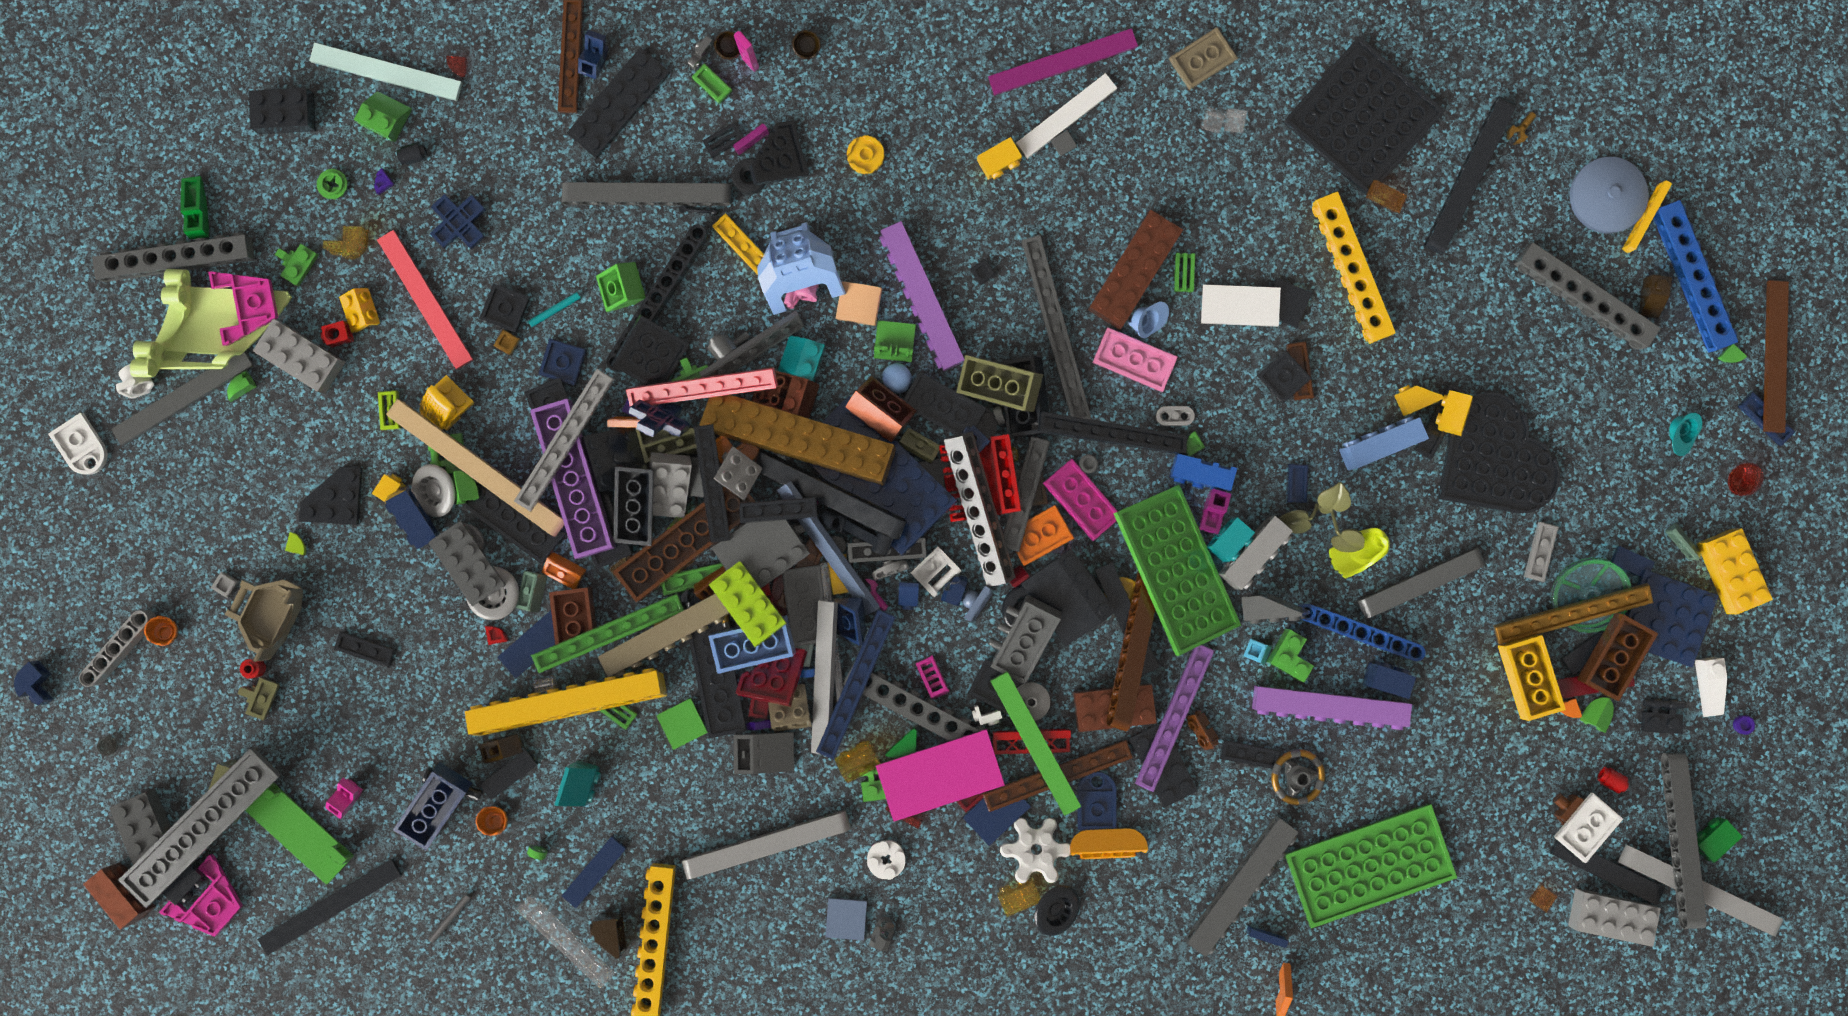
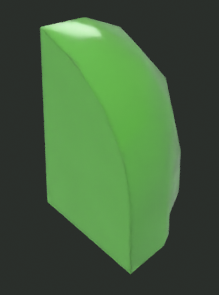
M248 371L242 372L230 381L227 388V397L230 402L257 387Z
M454 471L452 481L455 487L456 505L466 503L467 500H477L479 494L474 479L462 471Z
M1602 697L1595 699L1586 707L1580 720L1585 724L1594 725L1597 727V730L1606 733L1613 717V702L1610 698Z

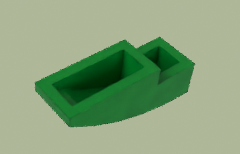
M201 176L181 179L180 212L184 215L183 232L190 240L209 237L207 201Z

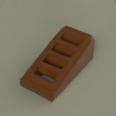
M724 566L694 584V594L701 601L715 594L709 587V584L726 572Z

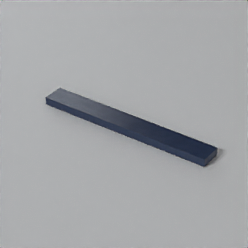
M880 609L877 610L818 745L817 753L834 760L896 616Z

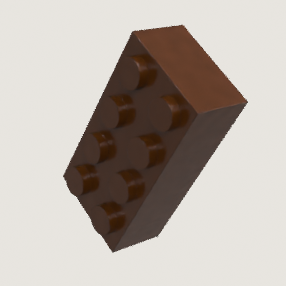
M1615 613L1577 680L1611 699L1620 701L1658 633L1624 614Z

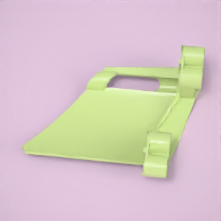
M166 269L164 272L166 287L162 288L161 300L163 304H169L164 323L155 342L135 341L133 345L135 359L130 363V373L133 377H155L159 369H223L234 355H241L264 334L270 323L229 346H223L219 329L239 325L232 288L214 290L211 287H192L188 270ZM273 290L279 316L292 297L288 291ZM187 353L218 354L212 363L182 362Z

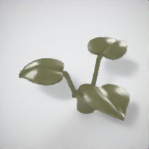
M1341 481L1319 493L1318 504H1315L1314 510L1309 517L1308 513L1304 510H1294L1279 517L1293 531L1292 533L1300 534L1307 532L1311 528L1310 520L1314 518L1317 510H1320L1323 514L1331 513L1337 534L1331 538L1333 547L1341 552L1348 553L1364 548L1365 538L1361 532L1355 529L1339 531L1334 510L1342 512L1351 505L1350 494Z

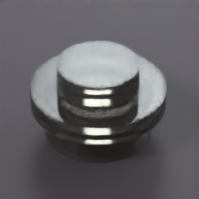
M112 736L102 737L97 743V750L106 756L114 754L118 748V743Z

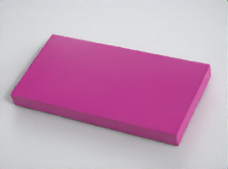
M1070 459L1043 483L1092 541L1097 539L1116 522L1114 513L1118 511L1073 459Z

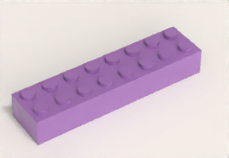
M569 399L530 410L543 454L573 407V403ZM582 433L551 480L575 559H581L616 548L600 493H597L583 447Z

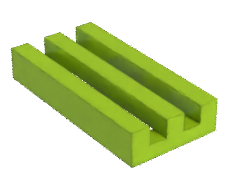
M397 390L378 392L380 430L382 431L401 429L398 423L395 422V425L393 424V420L388 417L389 425L386 426L384 396L387 397L388 412L392 407L391 395H393V404L399 399V391Z

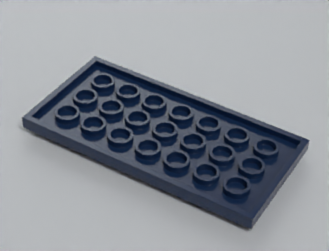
M848 396L821 423L893 444L896 452L885 485L882 486L821 466L809 464L825 480L906 519L907 523L901 538L894 539L891 545L903 556L957 503V500L897 441L893 440L890 442L883 438L881 434L872 427H869L863 420L853 415L845 407L851 399Z

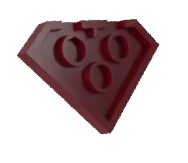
M795 648L796 653L792 657L758 664V667L750 672L743 673L740 677L736 694L791 707L807 651Z

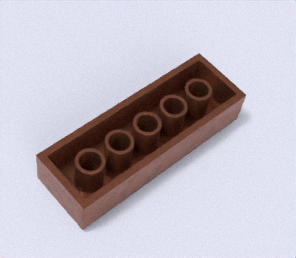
M1150 210L1088 311L1120 330L1183 229Z

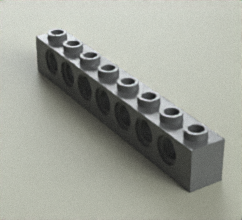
M233 233L230 237L217 235L209 240L197 238L194 239V242L189 243L187 241H177L175 245L157 244L154 248L141 246L137 248L138 250L134 251L121 249L118 250L119 253L113 254L112 252H101L99 256H92L95 279L102 282L164 274L166 269L193 270L255 261L252 238L244 233ZM233 244V250L228 252V247ZM214 247L213 254L209 255L210 249ZM195 250V255L191 258L190 254ZM176 253V258L172 261L171 257ZM157 255V260L153 263V258ZM138 258V263L134 266V261ZM119 261V266L115 269V264Z
M1533 242L1524 248L1514 263L1521 273L1530 275L1537 284L1545 285L1552 294L1566 299L1565 302L1573 307L1576 306L1582 310L1581 313L1597 320V324L1601 327L1612 330L1616 337L1625 339L1634 349L1641 350L1649 347L1661 329ZM1536 261L1541 265L1540 270L1535 266ZM1552 272L1557 276L1556 281L1551 277ZM1567 283L1572 285V291L1568 290ZM1583 294L1588 296V302L1583 299ZM1600 304L1604 307V313L1599 310ZM1615 315L1619 316L1620 323L1615 321ZM1631 326L1635 327V334L1632 333Z
M973 431L952 435L944 439L945 450L948 453L950 467L953 470L956 487L961 497V504L964 507L967 524L972 534V541L975 544L977 557L981 564L983 578L986 581L987 587L1007 584L1016 577Z
M877 670L870 675L872 684L865 686L862 693L864 696L949 741L963 737L966 730H971L975 733L986 729L980 725L978 727L971 725V720L963 716L961 718L954 716V711L947 707L943 709L937 707V702L930 698L926 700L920 698V693L913 689L905 690L902 688L903 684L894 679L890 682L885 679V674ZM848 674V676L846 677V679H845V681H844V683H843L844 685L846 684V681H847V679H848V677H849V674ZM882 684L889 687V692L886 695H882L878 691V687ZM901 693L906 696V701L903 704L896 702L895 697L897 694ZM914 703H921L923 705V710L920 713L912 710ZM932 712L940 714V719L937 722L929 719V715ZM949 721L957 723V728L954 731H949L946 728V724Z

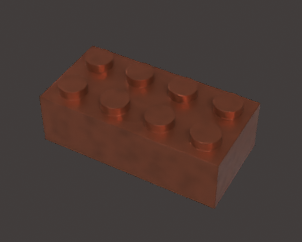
M1150 683L1140 684L1131 726L1156 723L1153 689ZM1113 687L1073 692L1077 730L1079 732L1113 728L1107 726L1106 722Z

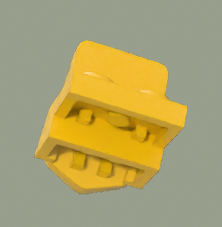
M446 375L435 386L431 385L427 388L419 404V411L421 415L440 429L448 431L461 419L460 416L474 404V401Z

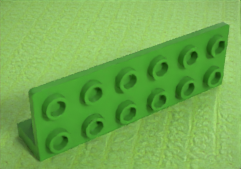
M275 783L246 810L251 817L325 884H329L354 856Z

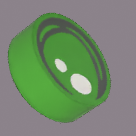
M530 845L527 851L528 856L538 860L545 859L548 853L545 848L537 845Z

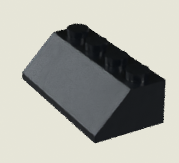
M1029 356L998 362L1043 374L1034 412L1004 406L1007 434H1010V438L1047 434L1038 432L1039 413H1049L1042 357Z
M621 462L615 466L613 541L615 543L652 546L654 469L644 464Z

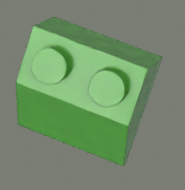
M377 91L362 103L354 120L361 126L395 142L412 108Z
M635 262L615 264L596 276L606 312L635 305L646 298Z

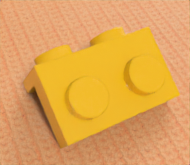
M354 288L339 297L351 333L359 332L369 325L380 324L368 288Z

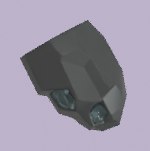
M885 916L878 920L869 946L880 951H888L894 933V924L889 917Z

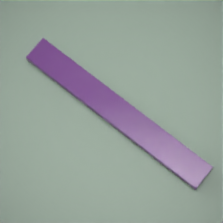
M1200 645L1192 650L1135 784L1154 792L1214 650L1204 645Z

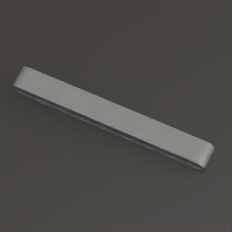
M843 810L697 854L681 861L687 880L847 832L851 830L847 812Z
M1625 845L1618 863L1675 889L1673 866ZM1702 881L1705 904L1776 937L1784 919Z

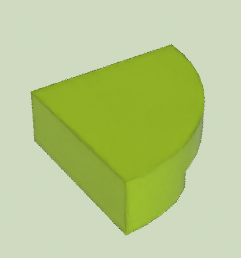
M290 532L285 551L306 555V546L298 534Z

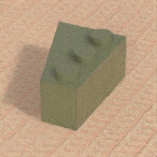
M689 428L680 437L671 435L663 429L652 437L636 429L644 461L648 467L651 452L687 456L697 454L693 428Z

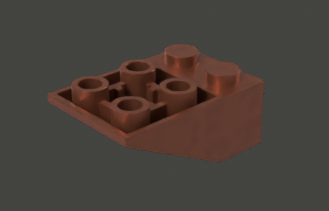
M775 371L777 388L754 391L752 402L809 419L820 385L809 379Z

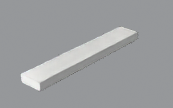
M1105 73L1016 142V146L1028 159L1049 143L1051 139L1058 136L1116 91L1117 87Z

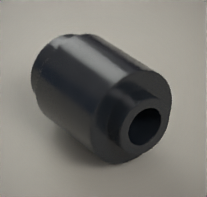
M420 142L401 146L396 151L399 162L402 165L424 161L425 156L428 155L425 145H421Z

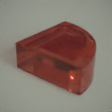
M446 56L449 68L458 76L465 78L466 57Z

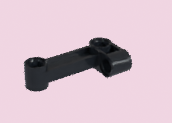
M824 509L819 516L820 523L829 529L847 535L851 533L871 544L873 552L884 556L888 555L894 538L881 532H875L836 510Z

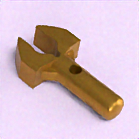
M1530 112L1519 127L1512 125L1507 131V140L1518 132V139L1513 145L1523 143L1528 138L1525 135V130L1536 118V114Z

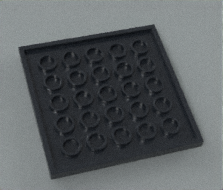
M1358 36L1286 117L1283 123L1369 197L1445 110Z

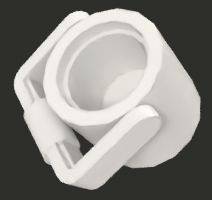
M129 364L120 370L119 377L122 382L116 384V389L119 394L133 399L150 393L154 383L151 377H133L130 373Z

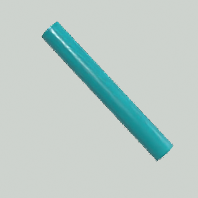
M575 292L528 321L530 326L534 327L581 299V296L578 292Z

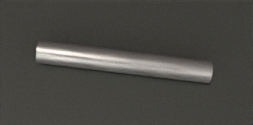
M465 893L428 939L432 943L437 941L472 898L471 895Z

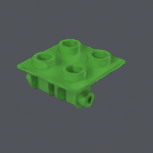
M878 320L874 358L912 362L916 324Z

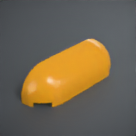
M1127 828L1081 831L1074 836L1070 844V854L1072 856L1075 854L1080 855V859L1135 857L1137 852L1142 851L1146 853L1148 851L1147 841L1144 836L1134 829Z

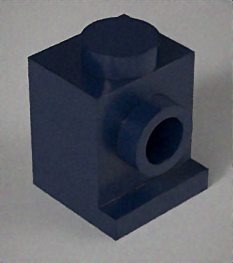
M968 425L961 433L973 431V434L977 436L976 444L980 453L991 441L975 425L972 427Z

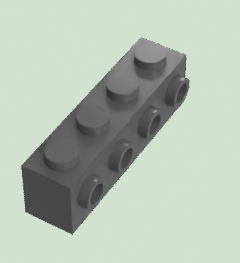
M920 538L903 556L892 546L888 555L884 556L871 550L872 545L863 542L862 539H852V543H848L849 563L926 558L925 538Z

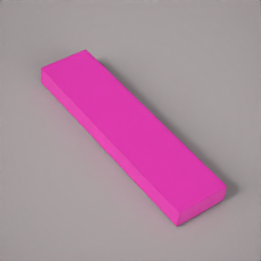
M738 30L734 34V38L741 58L755 72L759 69L753 46L743 33Z

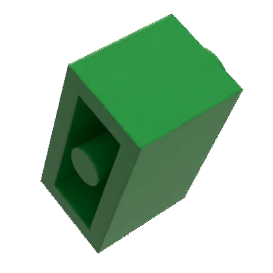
M1721 817L1714 818L1709 821L1708 826L1703 831L1697 833L1699 853L1705 860L1715 863L1743 836L1727 819Z

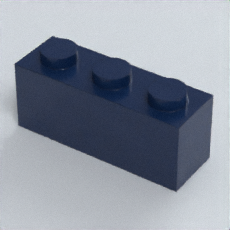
M408 485L387 496L385 507L390 514L393 513L396 517L395 521L398 527L406 532V538L410 545H414L416 549H419L439 535L438 530Z

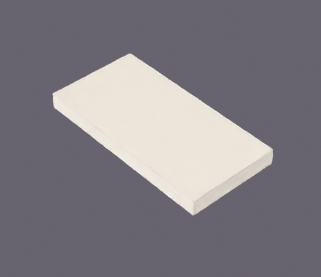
M1203 285L1201 324L1278 327L1281 288Z

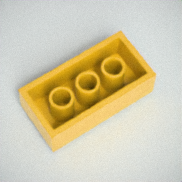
M1742 528L1729 529L1696 543L1726 614H1740L1773 600Z
M1533 635L1498 645L1520 719L1531 721L1566 710L1543 635Z

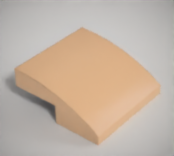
M842 281L846 294L839 296L835 319L876 326L882 288Z

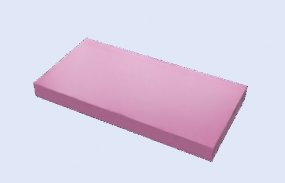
M1107 327L1092 363L1163 392L1178 357Z

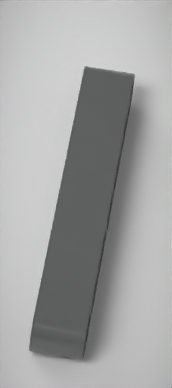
M1475 547L1357 600L1365 619L1480 569L1486 563L1479 548Z

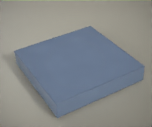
M829 897L825 937L864 940L867 900Z

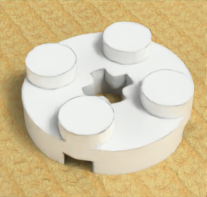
M890 839L873 844L867 856V865L870 871L881 879L890 880L898 876L905 866V853L901 845ZM887 854L890 855L891 863L883 864L881 857H886Z

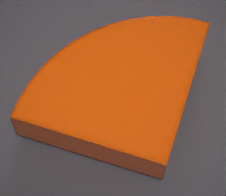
M1575 698L1564 701L1566 710L1560 712L1572 718L1582 717Z

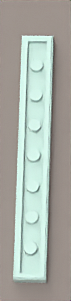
M314 43L309 60L311 63L458 101L462 82L318 43Z

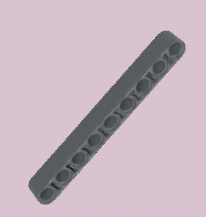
M565 182L562 183V204L731 205V185L725 183Z
M1683 752L1663 753L1661 755V769L1679 923L1683 929H1701L1706 927L1707 918L1688 759Z

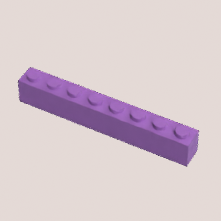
M902 221L880 230L881 236L879 240L883 248L887 247L889 251L887 257L890 264H895L897 271H895V275L898 281H902L905 286L902 290L906 299L910 298L913 305L910 308L914 316H918L921 321L918 325L922 334H927L929 340L926 343L929 350H934L937 356L934 360L938 369L942 367L944 372L964 363V357Z
M1254 686L1252 709L1257 710V714L1269 715V712H1277L1276 716L1288 717V714H1296L1295 718L1307 719V716H1314L1317 721H1326L1327 718H1331L1336 723L1345 724L1346 720L1353 721L1354 725L1365 726V722L1372 723L1373 727L1384 728L1385 724L1391 725V729L1403 730V727H1410L1412 704Z

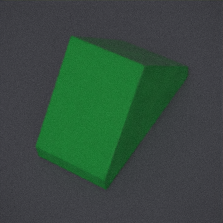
M913 727L885 755L890 758H899L916 752L917 729Z

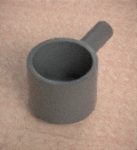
M744 332L738 338L732 340L727 333H718L709 341L707 349L718 361L747 341L750 336L747 332Z

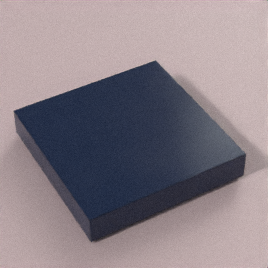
M549 338L538 375L554 380L560 377L563 383L576 386L587 350Z

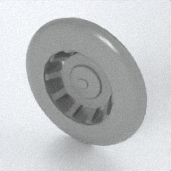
M434 464L424 465L416 471L412 479V492L426 514L431 517L446 515L452 509L455 501V487L450 475L443 468Z
M494 566L506 585L483 599L486 602L485 604L480 601L476 605L471 606L467 600L470 609L477 616L486 620H498L506 617L514 610L518 603V583L510 572L500 567Z

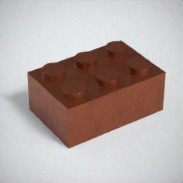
M872 376L855 391L845 406L853 415L859 417L869 427H872L890 442L907 426L917 411Z
M592 587L549 592L555 645L597 627Z
M119 862L100 869L83 885L121 930L141 920L156 906L152 903L145 908L118 881L128 871L127 867Z

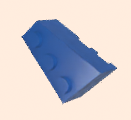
M1176 454L1169 477L1174 478L1176 483L1185 484V481L1193 483L1192 487L1198 489L1208 487L1211 490L1217 489L1227 492L1232 490L1237 468L1232 466L1228 468L1221 466L1219 463L1202 461V459Z

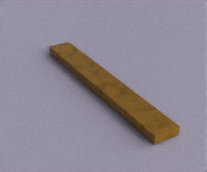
M1646 583L1493 625L1496 639L1500 645L1653 603L1650 585Z

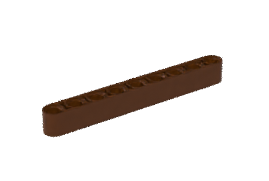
M1139 571L1137 572L1106 721L1107 726L1123 731H1128L1132 724L1155 613V607Z

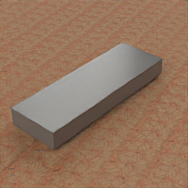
M1544 522L1537 523L1524 574L1525 578L1545 582L1559 526Z

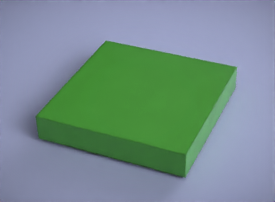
M692 698L656 715L673 750L707 733L706 726Z

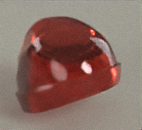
M1754 463L1738 465L1731 471L1728 477L1730 491L1738 496H1749L1756 493L1764 482L1763 472Z

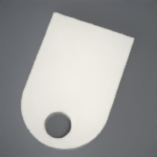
M79 413L48 434L73 471L90 475L99 472L105 466L108 457L107 449L84 413ZM94 458L96 465L91 469L88 466V461Z

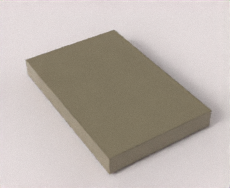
M1218 27L1169 58L1189 91L1238 59Z

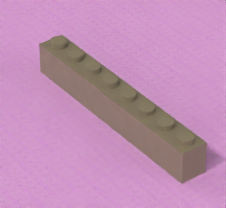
M714 594L598 656L607 676H616L618 678L626 674L625 670L629 667L635 669L641 666L644 659L652 660L658 657L659 651L663 649L669 651L676 647V642L680 640L682 643L693 638L691 634L697 631L700 634L709 629L708 625L714 622L717 625L725 621V616L730 613L717 595Z

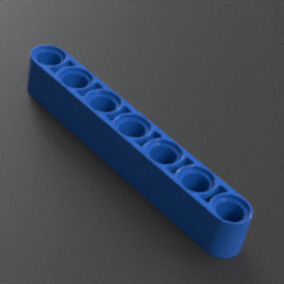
M1303 603L1298 605L1302 608L1307 607L1310 611V614L1305 619H1301L1304 622L1408 660L1421 661L1425 657V649L1420 644L1311 604ZM1322 614H1326L1328 618L1325 624L1320 622ZM1343 620L1346 626L1344 630L1340 631L1338 623ZM1359 627L1364 631L1361 637L1356 635V630ZM1377 634H1380L1382 638L1379 644H1376L1374 641ZM1397 640L1400 646L1399 649L1395 651L1393 649V643ZM1416 647L1418 653L1415 657H1412L1411 650Z

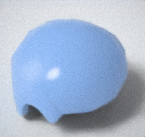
M893 363L884 369L882 380L884 385L893 393L901 394L910 388L912 375L905 365Z

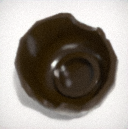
M726 30L720 32L715 38L714 48L717 55L722 59L733 60L740 55L734 38V31Z
M802 30L795 34L792 40V49L799 58L811 59L818 55L821 49V42L816 33L810 30Z

